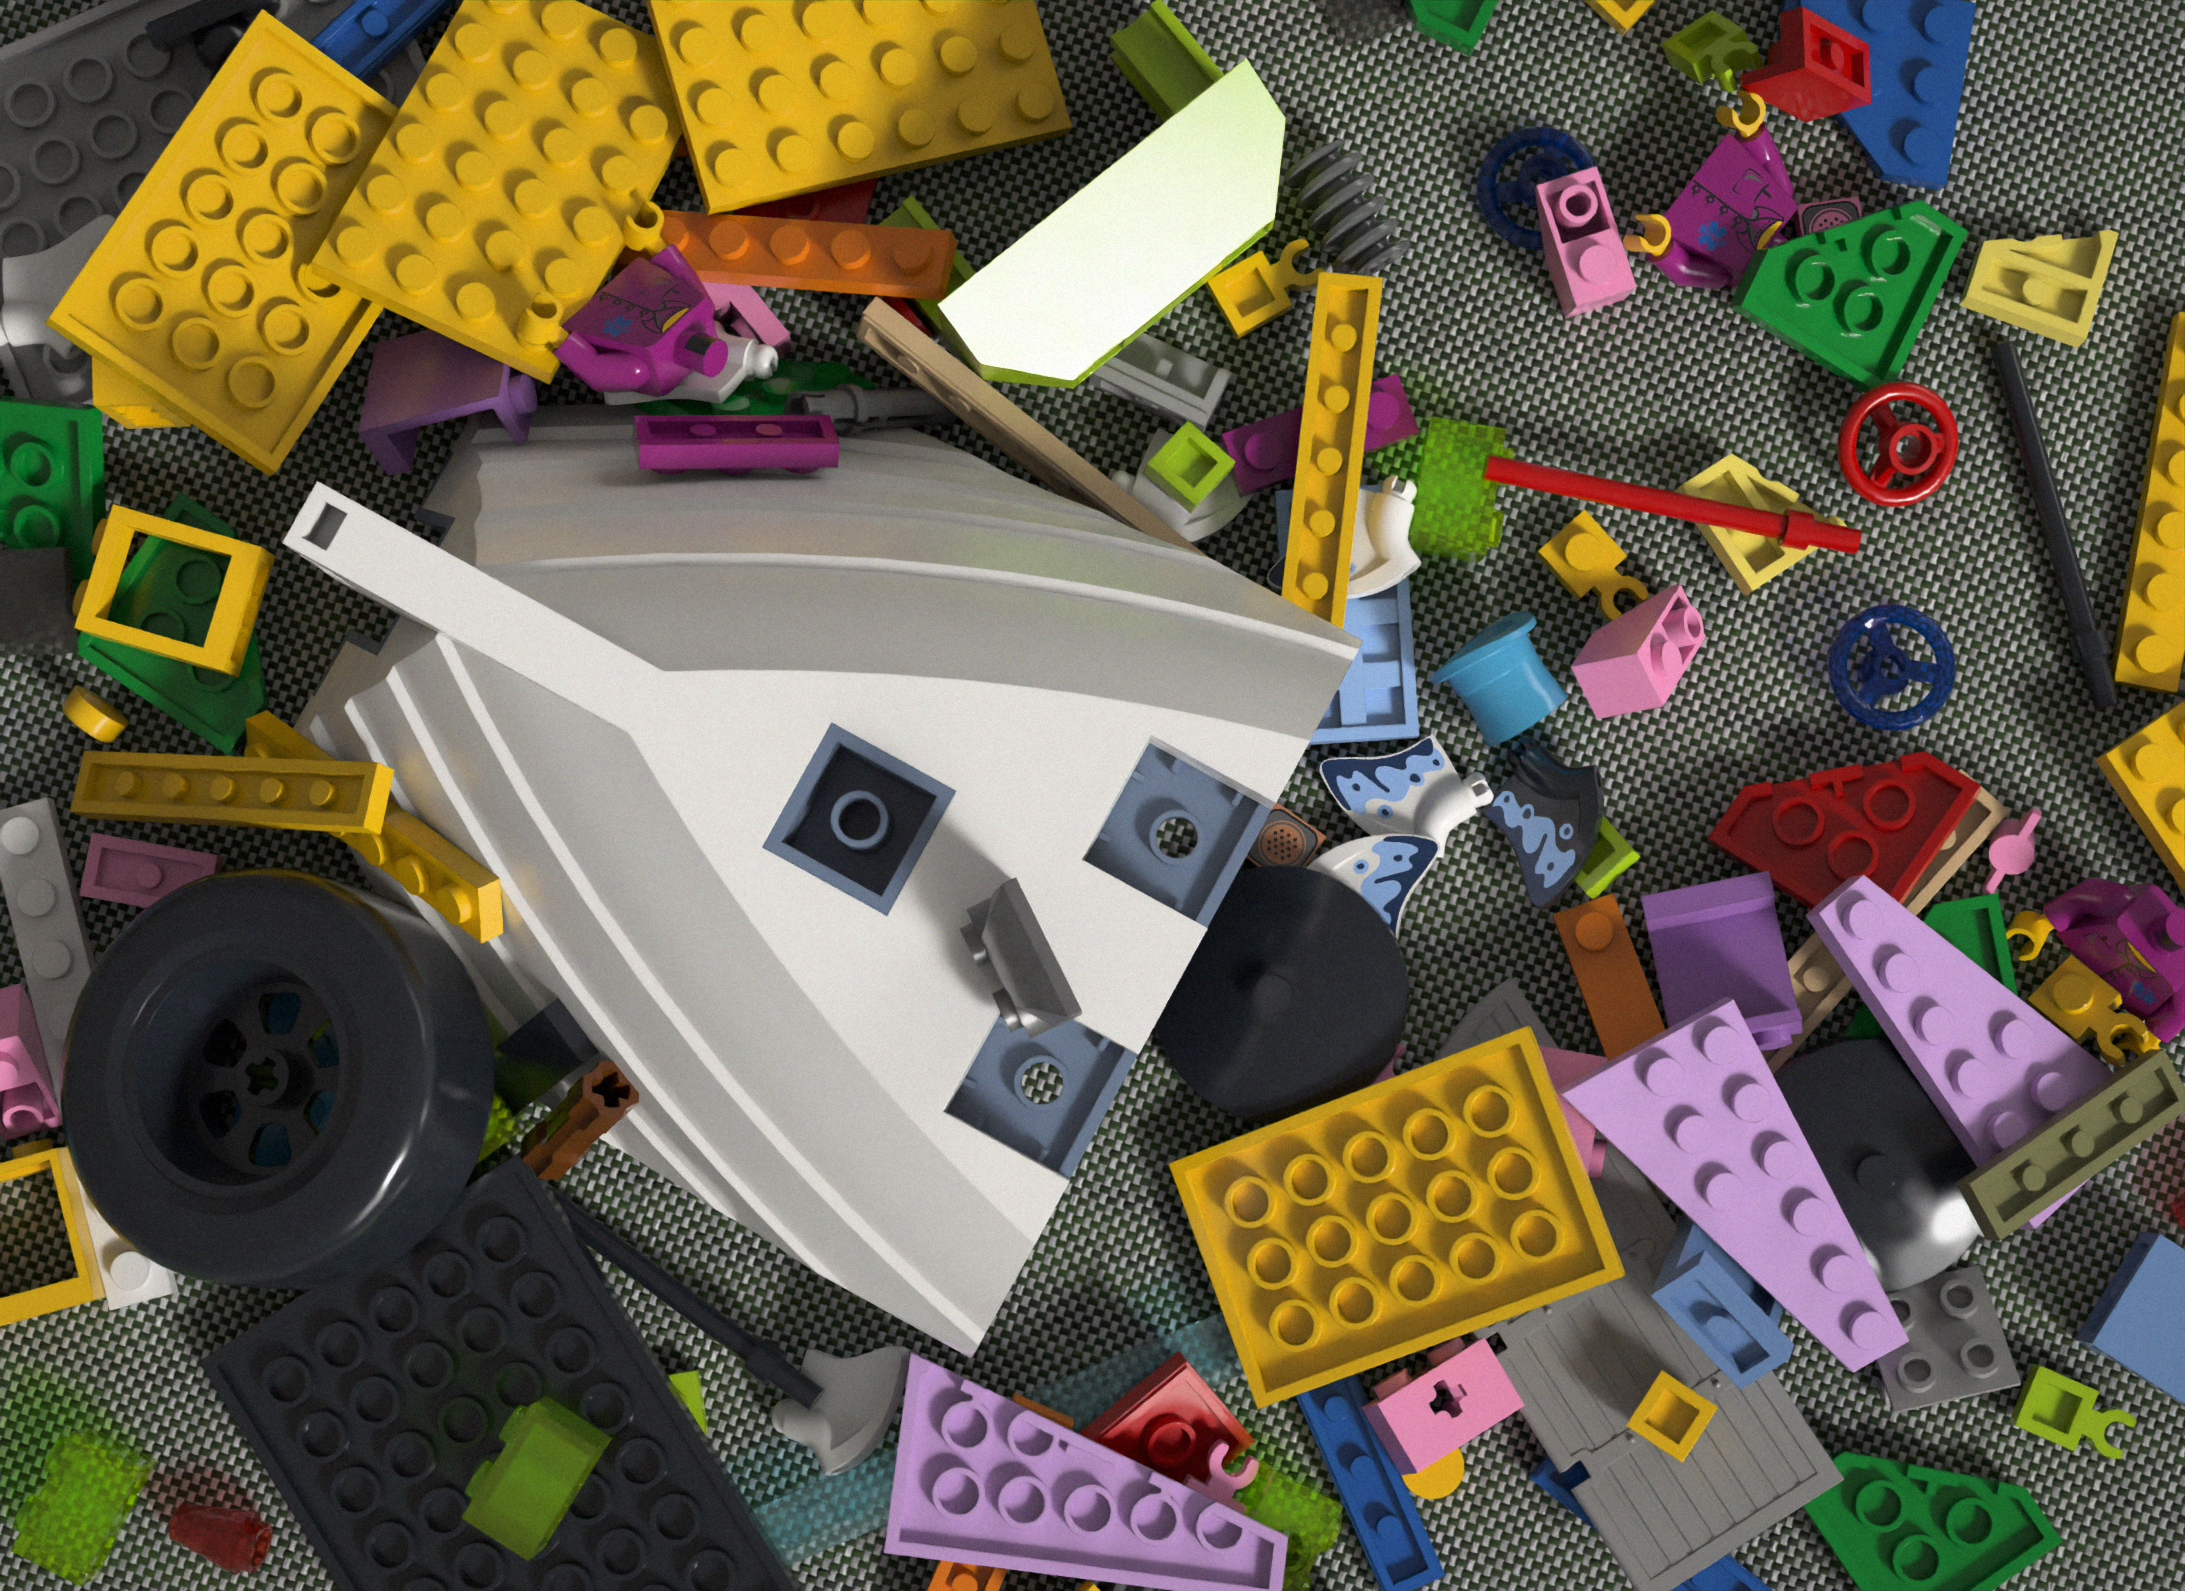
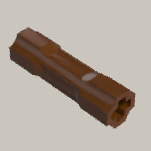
M600 1060L567 1091V1097L521 1139V1161L527 1163L533 1169L537 1178L559 1180L590 1151V1146L602 1134H606L639 1103L638 1091L614 1062Z

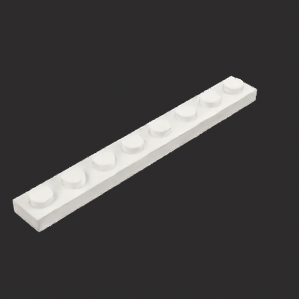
M46 797L0 810V877L61 1116L60 1070L63 1047L77 1000L96 964L54 799ZM75 1172L109 1310L178 1292L173 1271L158 1265L138 1253L122 1240L103 1220L89 1200Z

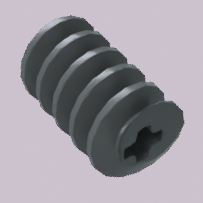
M1339 139L1313 151L1296 162L1284 175V182L1287 187L1292 189L1303 188L1296 197V204L1299 209H1316L1308 219L1310 230L1314 232L1328 231L1320 241L1322 252L1326 254L1340 253L1332 263L1333 272L1370 276L1402 256L1411 244L1409 240L1388 242L1386 237L1399 222L1397 218L1376 220L1374 215L1387 200L1385 196L1364 198L1362 193L1371 185L1375 178L1373 174L1352 176L1351 170L1361 161L1363 156L1360 152L1341 155L1339 148L1345 143V139Z

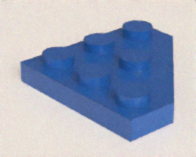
M1782 0L1780 13L1803 6L1869 44L1872 104L1832 116L1842 129L1844 127L1848 129L1866 154L1864 160L1877 178L1883 181L1941 191L1947 184L1976 3L1962 0ZM1780 18L1776 36L1778 41L1781 40Z

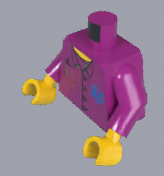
M1739 89L1736 91L1737 96L1742 102V111L1739 116L1733 108L1723 105L1719 106L1716 112L1717 120L1722 125L1737 129L1735 138L1729 133L1725 135L1664 216L1642 213L1635 215L1636 220L1641 221L1645 227L1644 238L1638 235L1624 236L1623 245L1627 250L1646 252L1648 260L1677 286L1719 289L1728 285L1736 288L1741 282L1756 250L1788 240L1779 232L1797 210L1798 206L1792 199L1794 188L1780 152L1763 122L1766 114L1765 103L1757 94Z
M644 201L641 206L640 216L643 223L649 228L639 227L635 224L633 218L626 213L622 231L625 236V245L632 250L648 251L652 259L648 261L637 257L562 326L559 325L563 315L561 302L548 292H538L531 304L532 310L528 308L523 309L518 326L520 335L525 341L537 345L550 342L555 347L552 354L573 372L575 378L582 380L594 391H631L653 397L668 395L692 371L707 377L717 376L727 362L728 347L726 342L718 339L713 320L715 305L699 276L676 245L673 243L667 246L660 236L664 222L662 210L655 203Z
M2089 878L2043 906L2044 913L2039 914L2026 910L2019 912L2011 921L2006 931L2007 939L2014 934H2024L2031 939L2017 956L2019 960L2028 961L2034 959L2039 954L2049 932L2056 929L2057 932L2055 934L2077 958L2121 994L2123 1002L2121 1005L2126 1011L2141 1019L2142 1022L2145 1020L2149 1040L2145 1044L2138 1041L2133 1035L2126 1033L2115 1047L2120 1050H2133L2140 1056L2149 1049H2160L2159 1043L2161 1041L2169 1043L2185 1027V909H2179L2159 886L2151 882L2127 886L2102 878Z

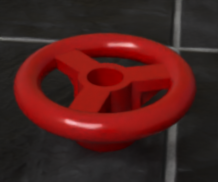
M1895 381L1876 386L1854 402L1841 423L1837 438V457L1841 472L1850 487L1859 496L1873 504L1886 507H1901L1917 503L1934 493L1950 474L1958 452L1957 424L1946 402L1936 392L1924 385L1909 381ZM1906 400L1919 404L1931 414L1938 432H1932L1928 427L1918 423L1897 420L1888 402ZM1870 415L1880 433L1878 440L1880 455L1869 475L1866 476L1857 459L1856 442L1863 422ZM1903 436H1906L1908 439L1907 449L1903 454L1898 455L1896 450L1897 443ZM1932 465L1930 470L1920 480L1903 488L1886 487L1896 471L1914 475L1927 470Z

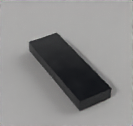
M560 998L542 1009L493 1049L495 1061L494 1093L512 1117H514L599 1052Z

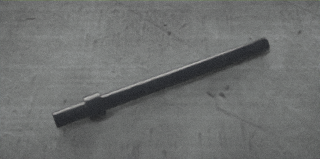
M2015 341L2004 342L1991 347L1990 350L2073 637L2067 640L2074 664L2081 663L2094 710L2112 707L2120 704L2106 657L2112 654L2106 629H2098L2016 343Z
M548 1184L586 1245L745 1363L743 1370L761 1384L766 1385L770 1381L809 1411L817 1404L825 1389L785 1360L787 1353L767 1338L760 1342Z

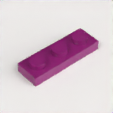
M1398 373L1371 383L1363 455L1414 438L1420 432ZM1303 406L1220 435L1218 440L1222 450L1236 461L1231 475L1240 498L1295 479Z
M830 415L633 416L632 441L639 469H651L659 474L676 475L687 471V469L717 468L719 471L728 474H745L754 468H783L792 473L807 474L817 471L818 468H838L840 443Z

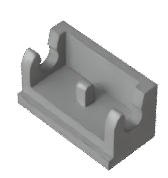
M1143 332L1089 376V384L1176 426L1182 427L1189 421L1204 434L1232 377V372L1213 366Z

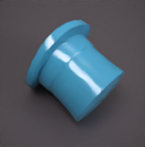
M1519 611L1497 619L1471 638L1429 677L1433 685L1445 680L1448 681L1470 711L1486 746L1496 745L1523 732L1553 712L1568 698V694L1558 684L1539 658L1527 634L1537 623V620L1529 611Z

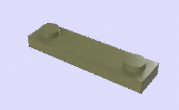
M2165 1049L2147 1050L1956 1182L1986 1240L2001 1241L2185 1112V1087Z

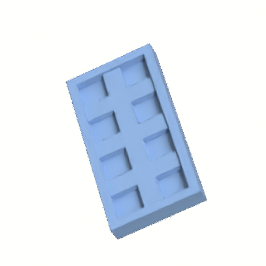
M1383 485L1360 486V489L1382 493ZM1294 490L1275 491L1274 494L1278 560L1287 551ZM1408 576L1396 585L1381 592L1347 599L1344 631L1363 640V643L1308 745L1413 739L1419 737Z

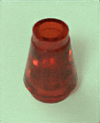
M186 1502L180 1504L176 1509L169 1526L170 1540L179 1542L182 1546L233 1575H237L242 1571L251 1574L255 1573L261 1567L268 1554L273 1536L271 1523L262 1521L258 1512L197 1504L192 1505Z

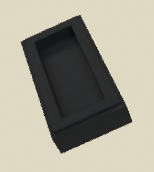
M200 0L148 22L145 30L153 47L163 53L194 41L197 58L205 68L216 74L250 26V23L245 19L257 15L262 9L266 11L280 5L279 0Z

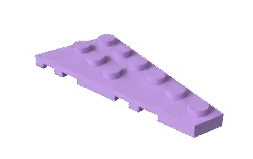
M1865 875L1849 877L1805 915L1977 1167H1980L2114 1074ZM2088 1180L2026 1222L2019 1229L2035 1230Z
M1727 996L1556 1090L1564 1100L1587 1119L1608 1142L1630 1160L1651 1183L1736 1261L1756 1283L1779 1302L1799 1324L1847 1369L1855 1372L1909 1342L1897 1315L1734 999Z
M911 1351L884 1553L1173 1591H1282L1288 1536Z

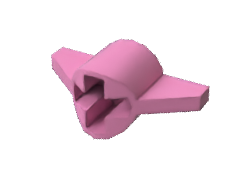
M2032 807L2019 821L2002 819L1990 833L1989 860L1992 863V868L1985 880L1982 893L1987 895L1993 894L2005 874H2020L2032 865L2035 858L2036 839L2033 829L2042 817L2041 810Z

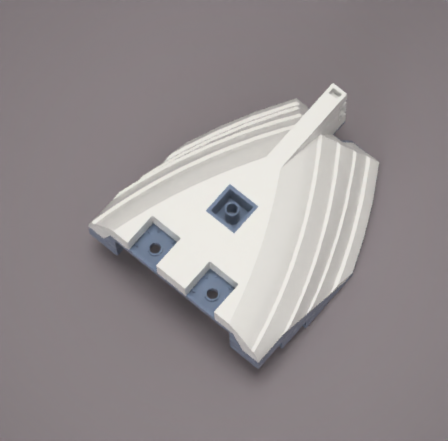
M632 404L537 406L536 411L532 412L528 441L517 444L493 408L475 412L469 418L413 517L443 534L436 546L317 481L282 543L339 583L397 615L381 643L349 629L293 729L337 761L378 762L394 769L388 798L402 810L408 811L500 878L503 933L481 944L459 926L450 924L440 912L417 895L407 892L401 883L378 866L368 863L362 854L348 845L376 892L408 908L427 922L451 946L463 962L476 985L485 1008L492 1036L493 1049L542 1009L560 998L599 1052L536 1099L537 1101L554 1110L567 1097V1091L600 1060L614 1062L638 1091L639 1103L606 1134H602L599 1139L632 1156L715 1210L765 1238L816 1273L972 1358L1065 1191L1072 1174L1137 1055L1142 1050L1207 931L1208 925L1267 817L1278 801L1363 640L1209 557L1161 541L1124 525L1100 511L1041 489L1005 473L968 452L910 427L863 429L857 435H839L836 433L840 443L838 468H818L817 471L807 474L792 473L783 468H754L745 474H728L719 471L717 468L687 469V471L681 474L664 475L656 473L651 469H639L632 441L633 416L651 415ZM1170 819L1185 820L1193 826L1196 832L1197 843L1195 849L1185 857H1169L1157 845V831L1164 822ZM1015 877L1082 1009V1015L1032 1039L1029 1038L1024 1027L1012 1033L1010 1032L992 996V993L1004 988L991 961L978 967L960 931V928L972 923L966 909L992 897L997 888ZM1036 1063L1053 1065L1059 1070L1063 1078L1061 1094L1056 1100L1048 1104L1032 1102L1025 1096L1022 1090L1024 1073L1030 1066Z

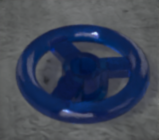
M1529 127L1508 134L1490 149L1478 173L1477 198L1484 218L1499 236L1522 248L1544 250L1541 231L1528 230L1513 223L1501 210L1499 204L1525 201L1528 205L1537 208L1535 190L1531 187L1530 180L1542 177L1549 182L1569 175L1567 166L1561 160L1563 154L1567 155L1574 162L1579 172L1597 166L1591 153L1580 141L1570 134L1555 128ZM1545 146L1543 153L1533 155L1524 162L1516 181L1496 183L1498 172L1509 156L1525 147Z
M1883 604L1857 613L1841 627L1829 653V680L1837 700L1852 717L1876 729L1889 731L1905 730L1926 722L1943 707L1951 693L1955 680V657L1947 635L1932 618L1909 606ZM1886 623L1903 624L1919 632L1931 646L1936 664L1910 660L1903 650L1894 645ZM1866 631L1873 649L1865 653L1859 662L1858 679L1862 689L1856 694L1848 677L1847 661L1854 642ZM1883 658H1889L1896 663L1898 675L1895 679H1888L1882 674L1880 663ZM1912 681L1933 684L1928 695L1920 703L1909 709L1890 712L1874 708L1881 697H1889L1902 691Z

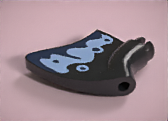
M1521 737L1517 740L1520 745L1515 750L1509 747L1506 752L1507 762L1515 768L1514 774L1494 794L1492 802L1485 805L1481 812L1506 835L1516 854L1530 901L1537 908L1544 910L1549 909L1567 891L1585 866L1594 848L1604 813L1603 782L1600 770L1596 764L1581 767L1568 766L1561 762L1546 747H1538L1533 738Z

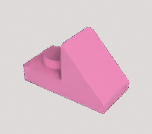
M702 282L715 305L713 320L723 325L730 318L734 317L736 321L729 326L735 336L756 339L759 345L769 344L773 346L777 352L778 359L792 349L790 333L751 286Z

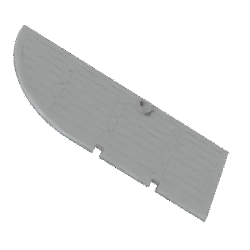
M1509 977L1484 996L1462 1018L1441 1046L1433 1062L1526 1026H1531L1538 1045L1559 1048L1513 978ZM1596 1129L1594 1138L1606 1140ZM1607 1141L1601 1179L1589 1177L1626 1275L1469 1333L1474 1340L1483 1337L1487 1339L1496 1332L1501 1336L1508 1349L1495 1356L1525 1404L1519 1411L1559 1473L1567 1471L1570 1466L1579 1460L1585 1466L1591 1477L1572 1488L1571 1491L1635 1591H1671L1843 1481L1844 1478L1772 1370L1740 1390L1650 1296L1678 1227L1640 1170ZM1661 1370L1718 1407L1683 1463L1626 1426Z

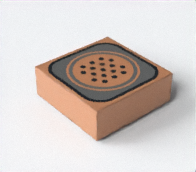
M1276 802L1245 860L1255 867L1294 866L1305 868L1327 836Z

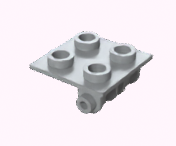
M1980 1265L1937 1274L1919 1284L1885 1293L1909 1339V1342L1876 1360L1882 1380L1877 1381L1880 1399L1884 1406L1891 1405L1894 1414L2021 1385Z

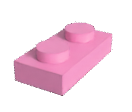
M92 833L79 896L147 908L164 895L186 883L221 872L224 857Z

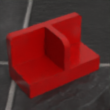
M1803 6L1780 13L1781 40L1775 42L1768 51V66L1740 75V88L1742 90L1759 95L1763 101L1804 122L1872 104L1869 44Z

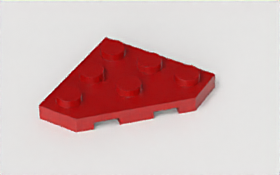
M1926 751L1899 756V760L1865 767H1861V764L1810 773L1808 778L1772 785L1770 781L1744 786L1708 836V841L1711 846L1754 873L1769 871L1772 885L1811 910L1849 877L1865 875L1902 905L1980 794L1981 785Z

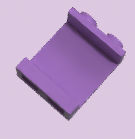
M431 329L379 342L375 345L358 433L388 476L412 469L419 427L491 408L494 409L516 444L528 441L532 412H535L537 409V379Z
M1769 871L1641 896L1668 1028L1727 996L1734 999L1760 1051L1787 1046L1792 1043L1791 1035L1803 1033L1801 1012L1796 1004Z

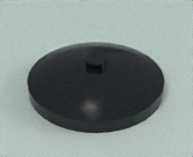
M1263 866L1237 872L1155 1026L1170 1062L1195 1092L1208 1102L1235 1116L1252 1121L1275 1123L1372 1086L1379 1079L1394 1057L1407 1023L1409 1010L1408 972L1403 952L1388 922L1366 897L1343 881L1323 872L1294 866Z
M1855 1035L1832 1039L1799 1053L1773 1074L1885 1293L1919 1284L1949 1267L1969 1248L1981 1229L1959 1191L1956 1182L1978 1167L1889 1037Z

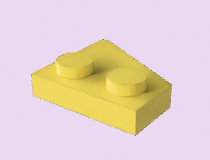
M2112 230L2098 231L2094 237L2063 240L2062 234L2037 236L2035 239L2027 242L2017 241L2014 238L1984 241L1976 251L1959 306L2079 348L2087 338L2119 233Z
M1732 453L1688 480L1674 491L1783 514L1786 508L1813 513L1814 520L1847 527L1843 520L1835 515L1826 518L1799 502L1797 499L1800 494L1780 482L1766 480L1759 474L1757 468ZM1695 522L1744 596L1820 548L1808 545L1807 549L1802 551L1779 546L1775 538Z

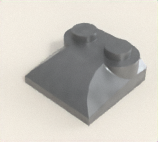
M1016 877L1003 883L992 894V897L966 909L972 923L960 928V931L978 967L992 961L1004 988L992 993V996L1011 1033L1024 1027L1029 1038L1032 1039L1082 1015V1009Z

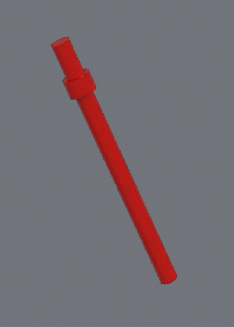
M1490 454L1486 456L1484 462L1483 480L1775 538L1778 545L1805 551L1808 545L1856 554L1861 542L1860 529L1814 520L1813 513L1786 508L1783 514Z

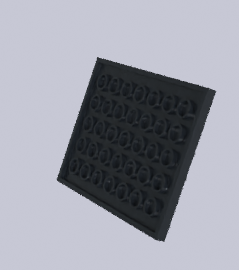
M521 1152L464 1188L450 1210L434 1229L412 1249L393 1262L370 1274L341 1284L308 1290L199 1362L340 1591H803L544 1179L537 1178L533 1169L527 1163L521 1161Z

